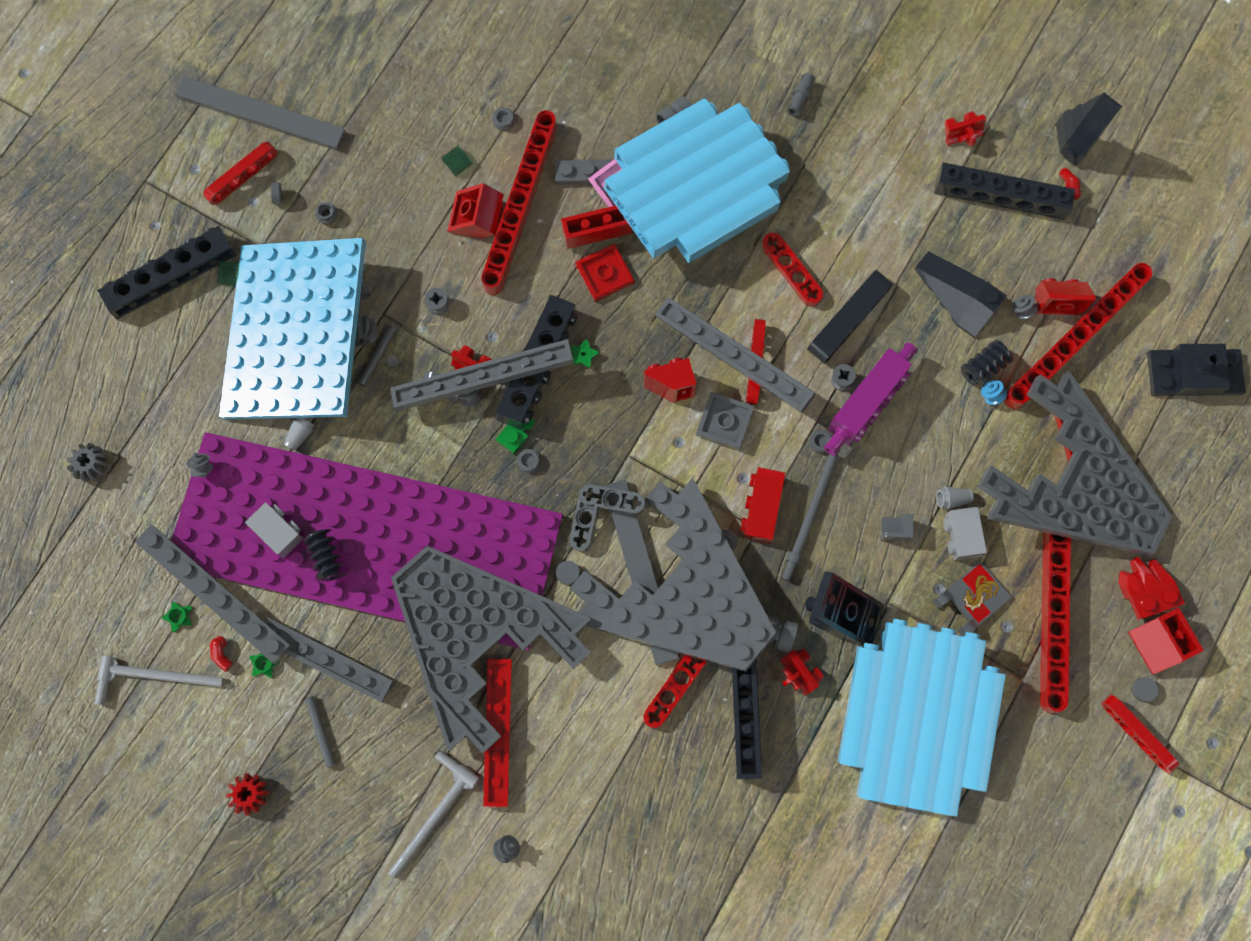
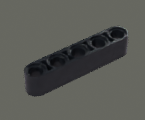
M876 269L808 346L807 351L825 364L888 293L894 283Z

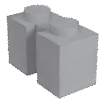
M265 502L245 523L277 555L284 559L304 538L299 534L301 529L292 520L287 523L282 518L285 513L277 505L271 507Z
M978 507L950 510L945 515V518H943L944 530L950 533L951 540L947 544L949 554H953L954 560L976 558L985 555L987 550Z

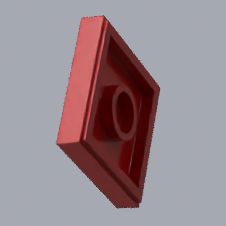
M615 243L575 262V266L594 302L635 284V280Z

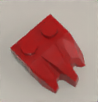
M1138 556L1134 557L1130 561L1132 573L1120 571L1118 584L1124 598H1129L1137 620L1185 604L1175 580L1155 558L1149 561V567H1147Z

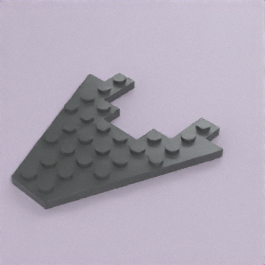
M1069 371L1064 373L1057 386L1044 376H1037L1027 396L1064 421L1054 440L1072 451L1073 454L1057 485L1043 475L1038 474L1028 490L994 466L988 467L977 486L996 499L987 518L1001 523L1150 556L1155 554L1172 515Z
M691 478L678 495L662 482H659L645 499L650 505L680 527L665 545L679 556L682 561L653 595L634 581L620 599L584 570L569 589L586 602L579 611V613L591 619L585 627L746 672L777 635L695 481Z
M429 546L421 550L391 577L446 748L449 751L468 736L484 754L502 737L470 700L487 685L472 668V665L506 634L523 651L542 635L573 670L591 654L586 646L575 636L591 621L588 616Z

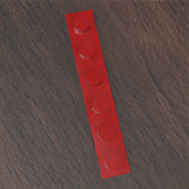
M512 659L487 660L486 720L502 737L485 752L483 807H508Z

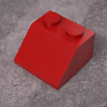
M484 183L456 191L447 232L480 239L494 236L498 229V219L502 209L504 194Z
M1049 278L1041 281L1035 289L1036 304L1038 306L1036 314L1081 316L1095 301V294L1087 282H1079L1077 279L1057 281L1056 279Z

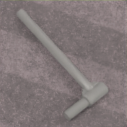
M102 656L94 704L105 705L108 684L116 678V675L223 687L224 678L120 666L115 657Z
M441 750L436 754L435 759L453 772L454 781L456 782L388 872L395 879L462 789H472L480 779L463 764H458Z

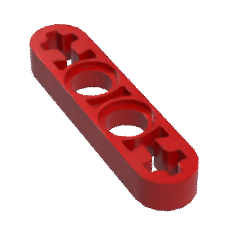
M268 141L260 144L210 184L203 193L204 198L211 205H217L269 164L277 156V149Z
M770 232L766 234L762 242L763 251L802 302L809 307L817 306L823 296L821 287L778 233ZM769 240L777 242L776 248L773 245L768 246ZM782 256H788L791 258L792 263L784 266L780 263L779 259ZM800 273L804 275L805 281L797 283L793 280V275ZM808 290L812 294L817 293L816 299H814L813 297L808 298Z
M754 319L751 351L763 358L766 320ZM748 379L746 404L757 405L760 386Z
M688 655L683 657L645 710L643 720L648 727L658 728L664 723L702 670L706 660L700 659L702 661L701 664L695 663L692 670H696V672L692 674L688 668L682 667L683 663H686L688 666L692 658ZM680 671L686 672L689 676V681L685 685H680L675 680V675ZM671 691L674 694L675 700L672 704L668 705L662 702L661 695L663 692ZM657 701L661 707L668 709L665 714L662 710L658 715L660 722L654 721L651 724L649 723L650 717L647 714L649 712L654 713L658 707L654 706Z
M1110 694L1101 703L1103 709L1161 770L1171 774L1179 766L1175 757L1117 697Z

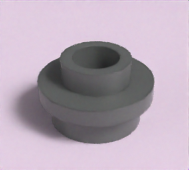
M328 202L320 203L315 210V217L322 224L334 222L338 215L336 207ZM325 212H330L328 216H323Z

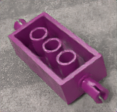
M906 342L898 354L889 348L835 415L827 429L833 436L823 447L827 453L836 456L844 444L850 446L853 441L858 443L864 436L869 425L871 426L875 422L883 408H886L896 392L901 389L911 375L908 372L912 365L909 361L918 352V349L913 344Z

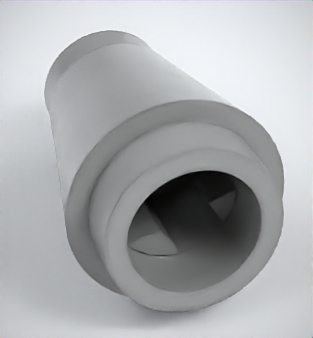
M305 418L293 419L284 445L296 451L313 432L312 428L315 424Z
M944 486L942 489H938L936 494L938 506L946 510L972 503L974 499L971 489Z

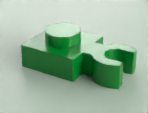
M532 419L529 425L525 424L523 430L507 425L495 439L496 442L514 455L528 439V435L524 432L531 430L535 425V421Z

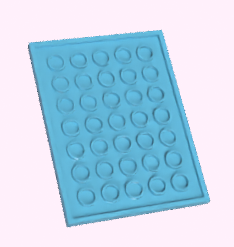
M363 238L241 246L219 413L220 418L227 420L347 417L366 241Z

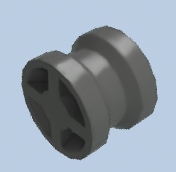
M433 288L426 293L425 302L432 314L442 315L448 310L449 300L444 290Z
M847 364L837 366L831 377L833 387L839 391L849 390L856 378L855 370Z

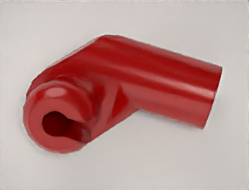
M1063 168L1059 172V176L1065 181V187L1076 189L1074 200H1077L1082 194L1080 180L1068 168Z
M217 636L209 644L210 658L224 672H227L234 663L223 654V648L226 647L227 640L223 636Z

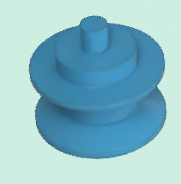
M992 380L982 387L981 394L987 404L997 405L1005 400L1007 390L1001 381Z

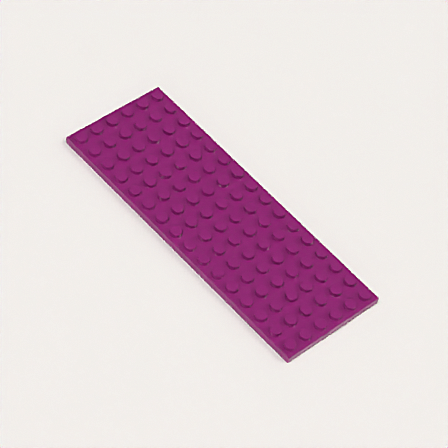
M205 432L198 454L209 455V463L213 465V469L205 478L191 476L171 539L172 542L214 578L405 622L391 577L426 546L543 596L563 513ZM266 502L271 507L277 505L285 513L282 518L287 523L292 520L301 529L299 534L304 539L316 531L332 529L327 534V536L335 537V540L330 542V545H338L333 554H341V557L335 561L336 563H344V566L338 570L339 572L346 571L347 574L339 579L328 582L318 581L315 577L318 572H314L312 568L315 563L310 562L312 554L307 553L309 546L304 544V539L283 559L245 522ZM508 634L497 642V644L521 649ZM531 644L525 650L529 651Z

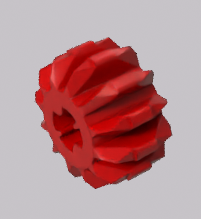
M245 773L243 779L240 776L235 777L237 785L229 783L228 787L233 791L225 796L226 798L233 799L229 802L228 806H236V814H240L243 811L245 816H249L252 810L255 813L260 812L258 804H267V801L262 799L263 795H269V791H262V788L267 783L266 781L259 782V775H254L251 778L250 773ZM251 791V796L247 798L243 796L244 792Z

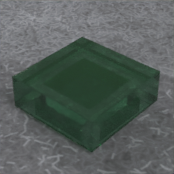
M459 145L441 157L442 162L454 176H457L472 165V161Z
M220 261L217 283L219 285L236 286L239 278L240 263Z

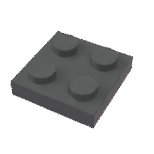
M711 392L696 436L739 450L754 406Z

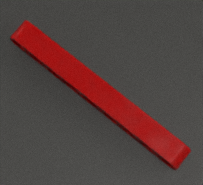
M543 110L536 116L481 276L484 291L489 295L499 294L504 287L557 131L556 117L549 110ZM546 122L551 123L549 126H543V125H542L543 123H546ZM539 141L544 142L543 145H536L535 143ZM531 161H537V162H538V163L535 164V165H530V164H528V163L531 162ZM525 180L532 181L530 184L527 185L522 184V182ZM517 200L525 201L523 204L515 203ZM512 219L518 220L516 224L508 223ZM504 239L511 240L509 244L501 243ZM497 259L505 260L500 265L494 264ZM491 279L498 280L494 285L487 284Z
M1138 263L1121 278L1012 386L1004 400L1007 407L1014 410L1021 408L1030 399L1027 393L1032 384L1028 378L1035 379L1037 376L1042 375L1049 380L1151 279L1153 274L1151 267L1146 263ZM1135 273L1139 274L1142 279L1137 278ZM1120 288L1125 289L1127 294L1122 293ZM1105 303H1109L1112 309H1109ZM1090 317L1094 318L1097 324L1092 323ZM1075 332L1079 333L1082 339L1077 338ZM1059 347L1064 348L1067 351V355L1061 353ZM1044 362L1049 363L1052 366V370L1047 369ZM1013 393L1020 394L1022 400L1015 399Z
M1043 532L1040 706L1046 713L1052 714L1065 710L1069 701L1071 538L1061 536V541L1059 542L1053 538L1052 534ZM1053 554L1060 558V565L1053 562ZM1053 577L1059 580L1060 588L1053 586ZM1052 601H1056L1059 604V612L1053 610L1051 606ZM1052 624L1058 626L1060 631L1058 636L1052 633ZM1052 648L1059 652L1058 660L1051 656L1050 651ZM1051 672H1055L1058 675L1059 681L1057 684L1051 681ZM1051 696H1055L1057 698V708L1051 706Z

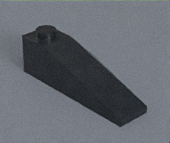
M1103 92L1082 105H1076L1072 110H1066L1056 123L1059 152L1067 161L1077 166L1093 149L1122 106Z
M929 251L915 267L916 272L927 287L938 297L941 306L945 307L952 316L951 319L955 325L973 338L976 337L1007 296L989 282Z

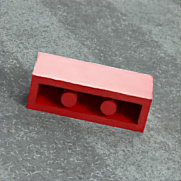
M616 205L561 218V226L567 249L632 234L631 226Z
M758 467L756 474L751 473L749 487H753L752 495H747L744 509H748L747 518H742L740 531L744 532L743 539L771 544L786 472Z

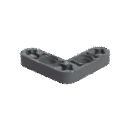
M592 484L585 485L579 493L570 535L571 547L579 552H585L591 548L600 509L639 515L646 510V499L637 492ZM593 490V493L602 496V504H600L601 500L598 498H591V501H589L585 497L586 493H590ZM612 493H616L619 496V502L614 506H610L607 502L608 496ZM624 495H627L625 499L628 501H635L638 498L641 506H637L633 510L632 505L624 503ZM584 512H590L592 515V520L587 525L582 524L580 521V517ZM578 527L590 529L589 533L584 531L583 538L587 542L582 544L581 547L576 543V539H580L582 536V531L578 530Z

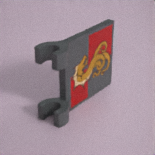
M979 561L935 598L932 603L938 609L949 600L968 620L958 630V633L965 637L966 632L972 633L1012 597Z

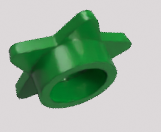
M585 340L580 346H571V351L574 354V364L572 365L581 364L590 368L592 359L599 352L590 348L588 340Z
M172 602L171 608L167 614L162 616V619L171 624L172 632H176L181 626L192 625L188 617L192 607L190 605L180 607L176 602Z
M262 653L249 657L254 667L252 676L263 673L271 678L273 677V667L280 662L279 660L276 664H273Z

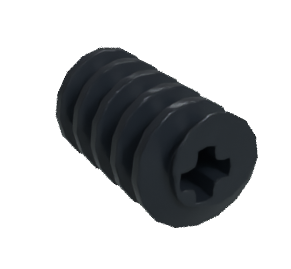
M995 340L988 347H984L981 353H977L974 358L969 359L966 364H963L961 372L971 385L976 386L977 382L980 385H985V378L991 380L993 378L992 373L998 374L1000 372L998 367L1005 369V362L1011 364L1013 357L1001 341Z
M332 529L316 531L304 539V544L309 546L307 553L312 554L310 562L315 563L312 568L314 572H318L315 576L318 581L328 582L339 579L347 574L346 571L339 572L338 570L344 566V563H336L335 561L341 557V554H333L338 545H330V542L335 540L334 536H327Z

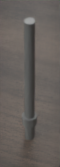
M829 454L793 550L787 556L786 562L788 563L781 578L784 581L790 582L796 566L800 565L802 550L837 462L838 454L836 456Z

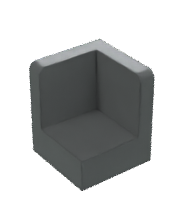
M904 514L901 518L883 517L881 519V541L909 542L913 539V514Z

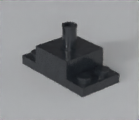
M1179 344L1173 350H1149L1147 352L1151 396L1243 395L1246 393L1241 349H1226V344Z
M827 571L824 572L820 582L817 597H808L805 604L806 610L812 612L809 623L836 638L851 640L861 647H864V643L873 644L884 608L882 602L833 572Z

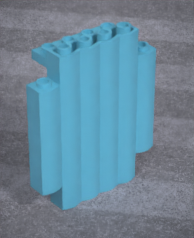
M704 98L615 149L614 159L622 170L605 179L604 189L653 259L677 246L687 262L690 263L778 211L781 198L777 190L779 185L787 180L790 167L784 158L781 159L777 155L774 143L764 137L763 128L751 120L752 115L747 107L737 103L717 115L715 105L709 103Z
M893 619V623L886 622L885 631L880 633L879 640L883 641L881 651L878 650L879 645L864 643V647L857 646L838 762L843 765L861 768L857 796L859 798L957 816L962 787L987 791L1006 674L999 673L1000 668L985 665L984 670H982L986 641L980 640L979 634L966 632L965 637L956 635V630L941 628V632L931 631V625L917 623V628L907 626L908 621Z

